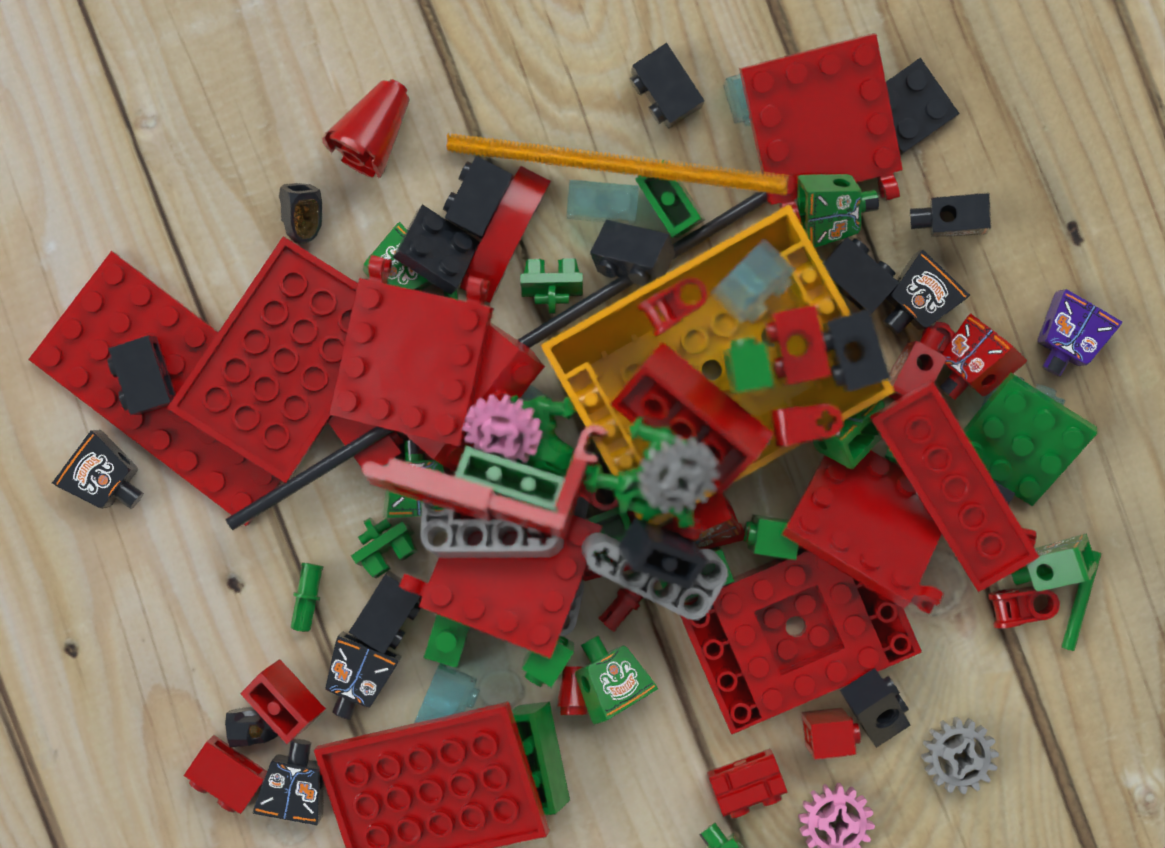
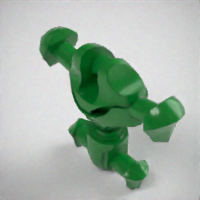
M517 395L512 396L510 403L515 404L518 401ZM537 396L530 401L522 400L521 408L523 410L529 408L534 410L531 419H540L541 423L538 430L542 431V436L536 453L534 455L530 454L527 462L524 463L518 458L516 463L565 478L574 456L573 448L562 441L555 434L554 429L557 427L555 416H564L566 419H571L576 411L570 398L565 397L564 402H556L548 399L546 396ZM588 465L586 479L591 476L596 466Z
M637 417L635 422L629 427L631 439L638 437L650 442L649 447L643 452L644 460L650 461L652 459L649 453L651 448L658 452L662 450V441L665 440L669 446L674 445L676 434L667 427H656L655 429L642 424L643 418ZM682 439L683 443L686 444L687 440ZM597 464L591 476L583 482L586 489L592 494L599 487L614 490V496L619 502L620 513L624 515L627 514L629 509L642 514L641 520L648 522L653 516L663 514L659 505L654 508L650 506L647 498H644L639 488L641 483L637 474L644 471L641 464L631 470L619 471L618 476L601 473L602 467ZM686 505L682 506L680 514H676L673 507H670L668 512L679 518L678 524L680 528H688L694 525V509L691 510Z

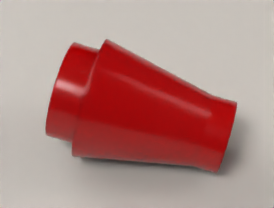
M567 666L562 670L563 674L556 706L560 707V715H587V707L575 676V671L583 666Z

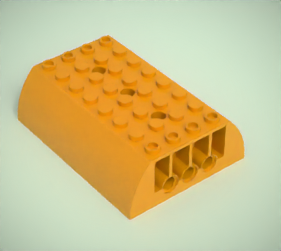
M790 204L540 345L585 426L599 425L608 432V437L601 439L599 436H593L592 438L612 474L618 476L619 471L637 468L641 461L645 459L643 452L649 447L650 442L638 437L631 439L629 427L633 423L614 409L610 403L661 341L701 373L702 366L706 361H716L721 367V373L717 379L710 381L772 432L773 426L770 414L772 410L825 403L836 407L841 412L844 421L895 392L889 380L850 392H843L842 386L836 387L832 374L823 378L783 385L782 379H776L772 359L777 358L776 347L767 346L774 386L730 393L723 351L730 349V342L734 340L755 337L756 344L763 343L761 335L765 329V323L770 322V314L816 304L821 331H824L823 323L851 315ZM686 278L701 280L707 289V299L704 305L683 318L682 322L654 337L653 326L644 311H639L636 306ZM686 285L681 289L680 297L684 303L694 305L700 301L701 292L697 286ZM655 306L654 308L660 316L661 320L665 321L660 310L657 306ZM792 336L789 338L787 349L790 354L800 356L804 352L805 344L800 337ZM849 342L844 349L845 357L851 362L858 361L861 356L859 345L855 342ZM831 351L826 353L829 369L835 365ZM824 410L822 411V417L816 419V424L822 425L826 430L828 429V423L834 421V417L826 414ZM773 434L759 457L735 481L801 444L776 447ZM706 490L704 495L707 498L716 492ZM667 511L666 513L653 516L648 522L659 525L675 515ZM634 512L638 519L642 518V514Z

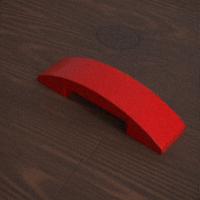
M520 166L475 252L460 289L467 290L469 277L490 281L485 301L491 303L505 275V271L551 183L550 180Z

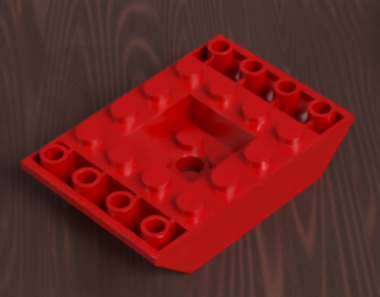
M803 547L798 549L796 560L779 557L733 577L735 582L724 585L704 617L691 620L680 615L731 735L844 687L873 668L881 671L922 653L904 608ZM698 596L685 601L684 604L691 605L695 603ZM794 616L801 617L804 621V629L797 635H791L786 631L788 619Z

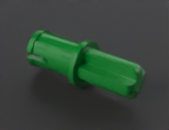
M302 562L297 592H293L296 600L291 629L309 632L311 630L316 600H320V597L317 595L324 566Z

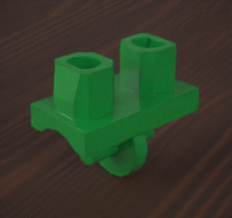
M562 258L558 260V273H545L544 260L527 259L524 273H520L521 296L535 297V304H548L549 314H556V304H569V296H583V272L579 273L577 260L575 258Z
M369 517L364 521L367 531L358 536L363 545L372 539L374 540L350 556L355 564L363 566L373 578H379L391 569L383 556L390 549L393 548L401 561L417 553L416 545L411 537L415 532L409 524L406 525L402 521L383 534L382 532L392 527L390 521L385 518L376 524Z

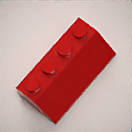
M492 323L488 333L473 407L476 406L478 399L481 398L488 402L490 395L493 394L498 401H502L504 395H508L510 400L512 396L517 395L519 400L545 367L532 349ZM404 433L432 459L454 472L458 469L466 446L473 448L475 444L474 442L465 441L464 446H455Z
M663 341L655 348L610 403L614 409L631 423H634L637 417H642V424L655 429L656 427H667L676 434V437L687 441L694 437L697 440L698 446L704 443L718 464L715 468L719 473V478L713 479L712 482L716 487L714 491L719 495L759 457L774 432Z

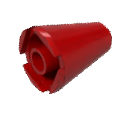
M390 79L389 82L385 80L380 81L324 134L322 143L331 153L337 149L343 155L340 161L355 171L371 178L377 174V177L381 178L385 172L410 101L406 94V87L393 79Z

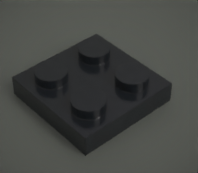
M921 57L886 81L901 155L960 114Z
M422 204L416 211L393 258L452 295L457 290L480 242Z

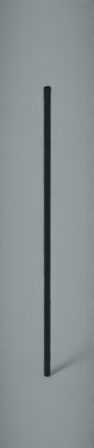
M760 191L672 244L675 251L673 260L768 202L766 192ZM618 277L517 340L531 348L635 283ZM374 427L291 478L286 483H283L226 518L227 524L234 531L390 435L394 430Z

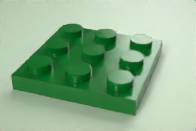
M1012 373L1007 376L963 429L992 479L1014 492V496L1032 507L1098 434L1097 426Z

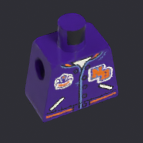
M1067 289L1056 291L1037 339V343L1051 351L1042 368L1061 377L1069 362L1077 366L1088 365L1118 330L1122 321Z

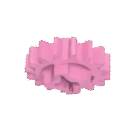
M493 394L490 395L488 402L480 398L475 407L471 406L463 426V430L467 432L465 441L474 442L473 449L516 462L519 458L525 463L530 454L534 455L536 453L542 436V431L538 430L541 421L540 419H531L534 412L532 408L526 410L521 408L522 400L519 399L513 404L510 403L509 396L504 395L503 400L498 401Z
M841 783L836 784L835 791H831L827 784H824L823 794L821 795L814 790L811 791L814 799L813 802L803 801L802 805L807 810V813H802L798 816L800 822L807 824L800 828L802 836H809L806 840L808 847L812 848L817 845V848H861L859 845L861 840L870 842L871 839L866 830L874 829L875 825L872 821L866 819L873 815V811L870 807H864L867 803L865 797L861 795L855 798L857 791L853 787H850L845 793ZM829 802V804L826 807H824L822 810H819L824 804ZM846 802L855 807L858 816H855L853 813H847ZM839 814L843 822H837L836 827L833 828L830 821H835L836 816ZM815 827L826 831L827 841L817 835ZM853 833V835L850 838L844 841L846 837Z

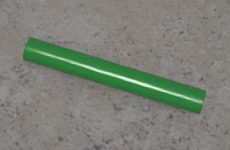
M1093 551L1097 565L1099 566L1102 553ZM1098 566L1089 581L1078 584L1061 648L1075 651Z

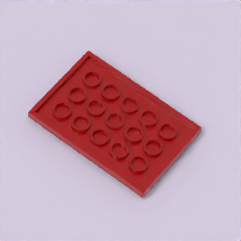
M283 236L167 409L286 483L291 479L332 416L329 414L358 283Z
M509 701L318 745L313 750L346 848H496L544 838L550 832Z

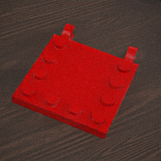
M876 33L739 68L762 176L764 172H766V176L770 173L771 177L773 173L775 177L779 174V178H781L782 174L784 178L788 175L786 195L772 194L766 191L768 204L774 205L779 203L780 209L790 204L801 224L800 214L794 200L797 199L799 175L848 174L854 178L856 183L877 177L881 198L891 200L900 197L899 187L893 173L902 171L903 167Z
M371 255L368 264L369 280L359 278L329 415L455 446H464L467 432L463 430L467 414L471 406H473L494 311L493 307L484 306L490 281L469 277L466 302L389 285L387 281L392 267V260Z
M872 450L853 469L824 455L782 535L905 609L912 603L922 612L930 614L934 605L938 606L944 593L936 587L922 586L919 583L942 533L904 471Z
M460 513V520L478 519ZM572 515L563 548L555 556L439 557L428 583L404 573L399 587L421 596L420 608L551 659L588 566L582 553L583 542L587 536L593 533H601L602 526ZM475 531L470 534L467 541L468 546L473 547L480 544L483 539V532ZM527 531L528 538H533ZM507 532L502 540L503 545L512 546L515 544L519 537L518 532ZM545 533L543 538L536 539H539L543 545H547V539L553 537Z

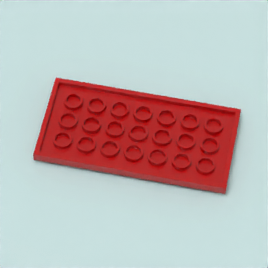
M111 251L28 360L230 515L235 514L274 490L282 482L167 409L168 406L141 415H130L129 410H124L118 394L122 390L118 377L115 378L112 375L107 360L111 357L108 348L147 335L156 336L175 393L177 394L219 331L116 252ZM252 520L248 521L243 525L248 526Z

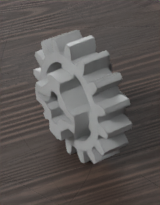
M676 437L674 445L671 446L664 440L661 442L662 450L659 452L652 448L649 450L652 456L650 461H641L640 464L644 471L637 474L641 483L639 488L644 498H647L650 506L654 508L659 505L662 513H666L670 507H673L676 514H680L682 506L685 505L693 510L695 509L694 501L699 499L705 502L707 500L704 495L706 490H715L716 487L712 480L719 478V473L715 468L718 464L706 445L702 443L698 446L692 437L686 444L683 443L680 437Z
M954 717L952 726H949L944 720L941 721L942 730L940 732L932 728L930 730L934 739L932 741H923V745L929 749V753L922 754L921 758L925 762L931 763L925 768V771L929 775L936 774L933 781L938 786L945 782V789L950 793L953 792L955 786L958 787L962 794H966L968 785H971L976 791L980 790L978 781L982 779L989 783L991 780L986 772L988 770H997V766L991 762V758L998 757L999 753L995 749L989 748L995 743L994 738L991 736L984 737L987 729L982 725L975 729V722L969 718L964 725L958 717ZM955 735V738L947 742H944L949 737ZM974 738H976L980 745L981 755L977 754L974 750L976 743ZM963 751L966 753L964 758L959 757L957 760L954 758L955 753L961 754ZM938 756H941L946 761L945 773L940 767ZM974 770L972 773L965 776L966 773Z

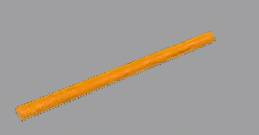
M449 133L447 134L446 147L452 153L455 151V153L459 152L460 154L463 152V154L484 155V157L492 156V158L500 156V159L504 157V159L508 158L510 160L512 158V160L516 159V161H533V163L537 161V164L545 162V165L549 163V165H562V167L566 165V167L570 166V168L574 166V168L578 167V169L587 168L589 170L591 168V170L595 169V171L599 170L600 172L608 171L609 173L612 171V173L616 172V174L625 175L629 173V175L633 174V176H650V178L654 177L655 179L680 180V182H693L702 185L706 183V185L710 184V186L719 185V187H732L741 190L767 191V193H779L780 195H786L788 175L784 178L783 174L781 178H779V174L775 177L774 173L772 177L770 173L766 176V172L762 176L761 172L759 175H757V171H755V174H753V171L749 174L748 170L744 173L743 169L741 173L739 169L735 172V168H733V172H731V168L727 171L726 167L722 171V167L718 170L716 166L714 170L713 166H711V169H709V165H707V168L704 165L701 168L700 164L696 167L695 163L694 167H692L691 163L688 166L687 162L683 166V162L679 165L678 161L676 165L674 161L670 164V160L666 164V160L662 163L661 159L658 163L657 159L653 162L654 159L651 158L650 162L649 158L645 161L644 157L641 160L639 156L638 160H636L637 157L634 156V159H632L631 155L629 159L627 155L624 158L623 154L619 158L620 155L617 154V157H615L614 153L611 157V154L609 153L607 156L606 152H604L603 156L602 152L598 155L599 152L597 151L595 155L593 151L590 154L589 150L587 153L585 150L582 153L581 149H579V152L577 149L573 152L574 149L572 148L570 151L566 148L565 151L564 147L561 150L559 146L557 150L556 146L553 149L551 145L550 149H548L549 146L546 145L544 148L543 144L540 148V145L537 144L536 147L535 143H533L532 147L531 143L528 146L526 142L524 146L523 142L520 144L518 141L516 143L509 140L507 144V141L504 140L503 143L502 139H500L499 143V140L496 139L495 142L494 138H492L491 142L490 138L487 141L485 137L483 139L477 136L471 137L469 135L453 133L450 136Z

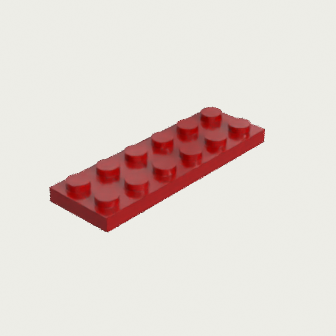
M932 380L927 381L870 416L978 592L1039 558L1029 538Z

